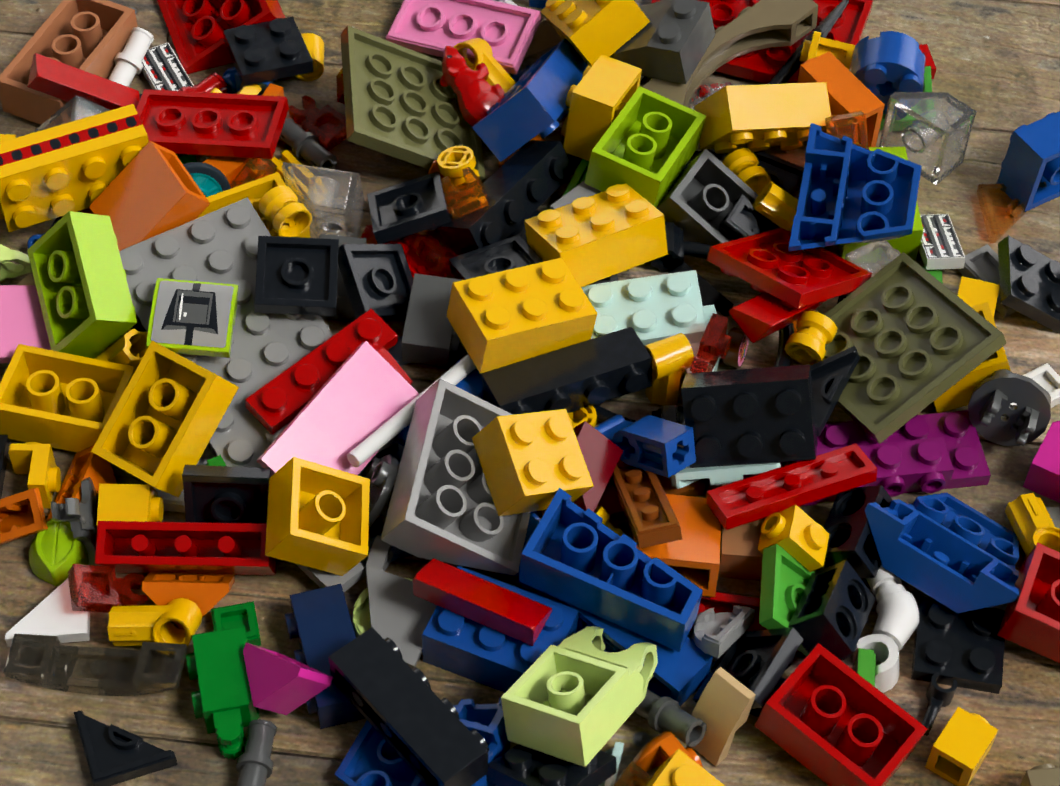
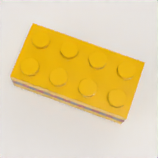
M134 104L0 142V211L8 232L62 217L69 211L78 212L90 208L89 206L149 142L147 132Z

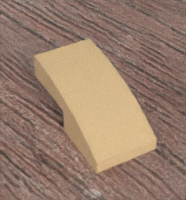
M722 667L714 672L691 714L706 723L705 736L698 745L692 748L715 767L727 757L735 732L747 721L756 694Z

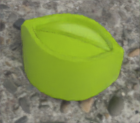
M51 518L47 522L48 529L38 532L32 540L28 552L29 565L33 574L39 579L54 586H59L82 565H89L84 544L73 537L70 522H56Z

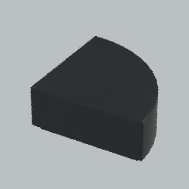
M742 194L736 199L720 226L736 239L759 234V227H757L752 213L754 207Z

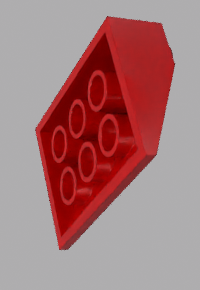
M157 0L179 60L187 74L233 63L224 42L223 30L272 21L277 18H285L278 0Z

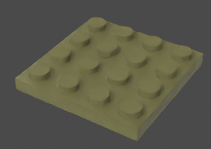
M347 25L340 35L347 141L428 170L442 151L453 146H467L473 150L476 160L475 169L478 170L482 182L486 177L481 138L463 118L457 95L451 85L441 86L440 79L443 75L442 61Z
M904 252L824 314L837 326V333L833 341L825 345L826 355L824 359L853 346L856 347L860 357L837 405L878 444L882 443L1007 343L1004 334ZM792 359L794 365H803Z

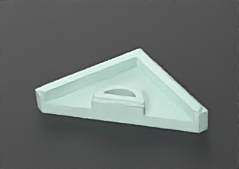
M780 462L696 468L688 466L671 476L672 486L679 489L706 478H710L711 485L730 484L742 480L743 475H758L780 468L781 464Z

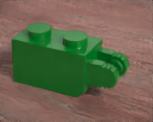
M245 626L192 635L194 652L186 654L190 680L198 679L200 691L191 692L195 719L204 717L207 734L216 733L221 755L224 758L234 760L244 752L246 742L243 728L248 727L251 721L257 720L260 717L259 709L253 706L243 655L244 646L248 643Z

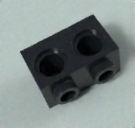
M882 485L857 487L837 494L823 527L830 534L823 568L847 560L861 579L876 577L881 560L864 510L868 503L877 502L881 508L889 507L892 498Z
M845 560L811 574L788 627H793L803 638L801 644L808 653L819 643L842 661L856 651L858 640L864 626L868 622V616L876 598L849 562Z

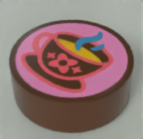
M733 327L727 335L723 350V362L727 366L740 368L745 360L749 338L741 328Z

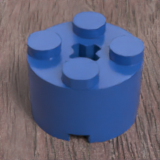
M895 31L880 32V37L870 40L869 36L861 39L856 44L852 53L851 72L885 104L883 114L890 118H901L906 115L907 110L919 102L923 94L925 54L919 49V43L911 36Z

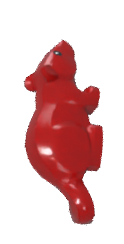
M445 46L442 60L443 75L440 79V84L444 87L451 85L457 95L463 118L473 127L480 119L488 115L487 111L497 102L499 103L505 97V92L499 84L491 86L486 81L489 71L484 63L478 64L476 71L466 65L465 58L456 48Z

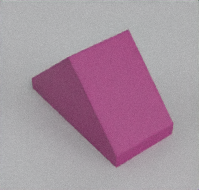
M1060 421L1052 422L1031 463L1023 485L1024 488L1060 503Z
M246 643L244 646L243 655L254 707L288 715L331 685L332 676L286 655Z

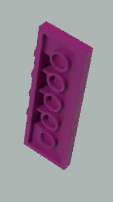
M968 410L916 415L880 444L855 421L826 424L821 435L817 437L816 456L857 443L877 467L876 481L860 487L882 485L890 497H895L902 493L922 491L934 493L942 489L988 485L991 477L976 427H973L969 420ZM785 461L780 462L781 467L799 461ZM743 475V479H746V478H749V477H752V476H755V475ZM837 494L805 505H815L824 501H834L837 497Z

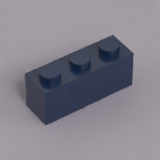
M341 584L290 595L292 612L284 614L289 639L298 638L300 649L293 651L295 660L330 676L329 656L356 638ZM331 682L329 687L305 702L308 715L317 713L320 729L366 719L333 682Z

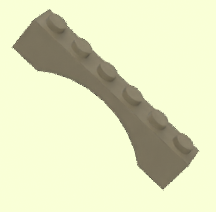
M760 0L752 7L743 9L737 18L729 24L720 26L715 30L713 40L687 84L653 78L645 85L639 86L688 107L694 93L703 81L722 65L752 51L771 47L791 46L816 28L818 4L813 0Z

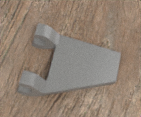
M377 535L366 562L371 627L383 639L388 637L393 640L402 654V659L413 669L416 667L422 653V633L437 605L414 596L413 581L385 572L393 556V552L390 551L392 545L381 541V536ZM447 563V564H449V565L454 566V567L457 568V565Z

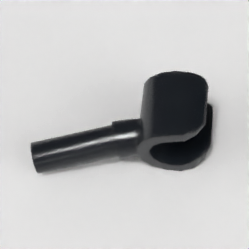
M939 672L934 673L926 691L929 703L921 723L928 728L924 734L926 736L929 735L941 707H946L952 702L958 683L956 679H954L949 689L939 687L936 684Z

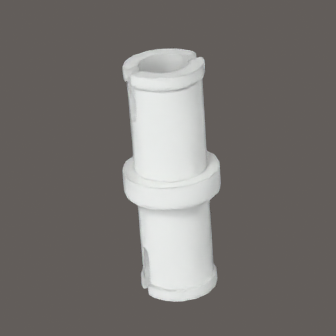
M139 27L132 29V33L123 51L117 53L114 59L116 65L108 80L129 87L134 76L141 73L143 69L142 60L154 38L150 32Z

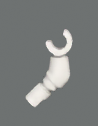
M881 563L876 577L866 578L873 594L876 595L875 598L878 604L875 610L878 618L872 634L858 640L857 649L853 653V663L855 662L858 648L874 650L876 660L882 662L875 667V688L885 693L898 682L899 651L918 627L919 609L913 594L906 591L905 587L901 585V579L883 568Z

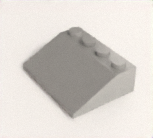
M439 379L420 396L415 403L380 540L419 558L429 560L435 558L445 563L513 576L517 574L531 512L498 517L472 441V437L497 416L513 414L442 379Z

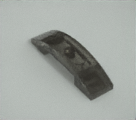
M14 634L3 672L6 677L24 683L65 692L102 696L155 694L179 687L188 648L186 644L143 642L141 650L61 645L57 636Z

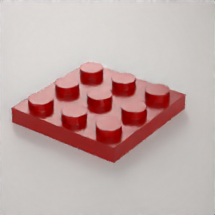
M784 228L710 246L707 261L720 267L722 273L745 280L750 283L752 289L762 293H769L780 299L784 306L792 309H802L814 303L825 302L828 299L841 295H848L869 280L872 275L871 272L821 247L788 252L791 232Z

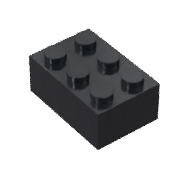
M810 364L687 373L681 387L684 420L686 426L693 428L696 462L691 464L690 468L816 459L818 439Z

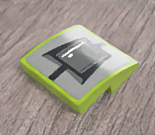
M157 278L150 312L146 348L148 349L151 341H154L177 354L230 358L239 285Z

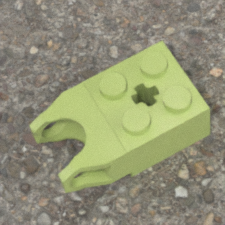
M587 626L583 630L564 639L558 646L550 645L501 697L507 740L586 767L645 699L649 681L658 664L656 645L649 642L633 644L628 649L620 652H604L606 647L602 638L604 628L597 626Z

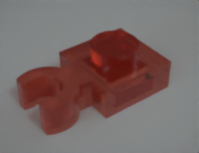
M304 95L302 97L304 110H298L292 105L289 106V118H292L297 125H301L304 131L314 133L319 138L320 144L328 151L347 138L346 117L328 104L322 109H318L315 100L310 96Z
M415 233L409 236L406 244L415 250V254L426 263L425 269L438 277H446L447 274L453 275L450 271L449 259L458 256L450 248L441 246L439 241L431 235L427 234L424 237L419 233Z
M713 313L700 341L699 351L691 363L690 371L692 373L712 372L718 357L726 358L732 336L726 334L727 317Z
M73 564L67 573L72 611L109 613L113 606H119L120 604L122 606L144 605L148 600L147 595H138L131 591V589H139L142 585L144 576L141 574L130 573L124 578H116L115 567Z

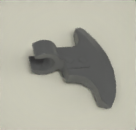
M88 477L81 481V503H79L77 498H65V504L52 501L51 513L53 521L70 522L73 537L80 540L87 550L90 569L95 573H99L101 568L95 564L98 495L92 479Z

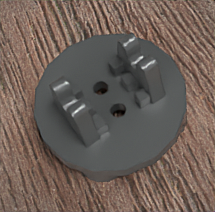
M1000 369L974 388L968 402L969 420L973 427H976L977 433L990 442L1002 446H1024L1045 432L1051 419V396L1048 391L1032 378L1012 373L1006 369Z
M390 454L384 456L381 460L373 457L363 472L362 477L370 479L369 528L379 515L387 516L399 465L397 458Z

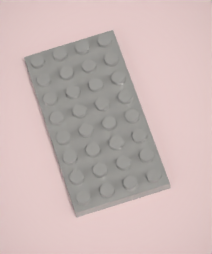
M248 197L119 251L126 272V280L132 303L135 307L136 319L143 332L148 331L157 278L239 285L230 358L179 355L239 387L208 443L214 457L221 455L226 466L263 468L257 462V459L290 423L271 435L245 407V399L333 335L320 315L255 313L258 236H271ZM395 437L392 438L374 457L380 459L397 451V439Z

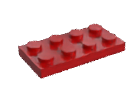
M144 89L136 110L147 132L148 140L176 154L272 159L289 110L287 97Z

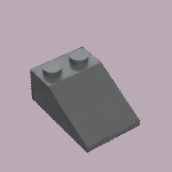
M661 0L639 6L650 20V23L610 57L641 68V76L687 84L715 36L709 2L699 0Z
M705 149L684 167L657 206V209L664 214L665 222H674L676 226L683 228V239L685 241L713 246L736 240L720 224L736 199L742 194L752 205L758 194L711 152ZM755 209L752 211L756 225L759 227V233L781 228Z

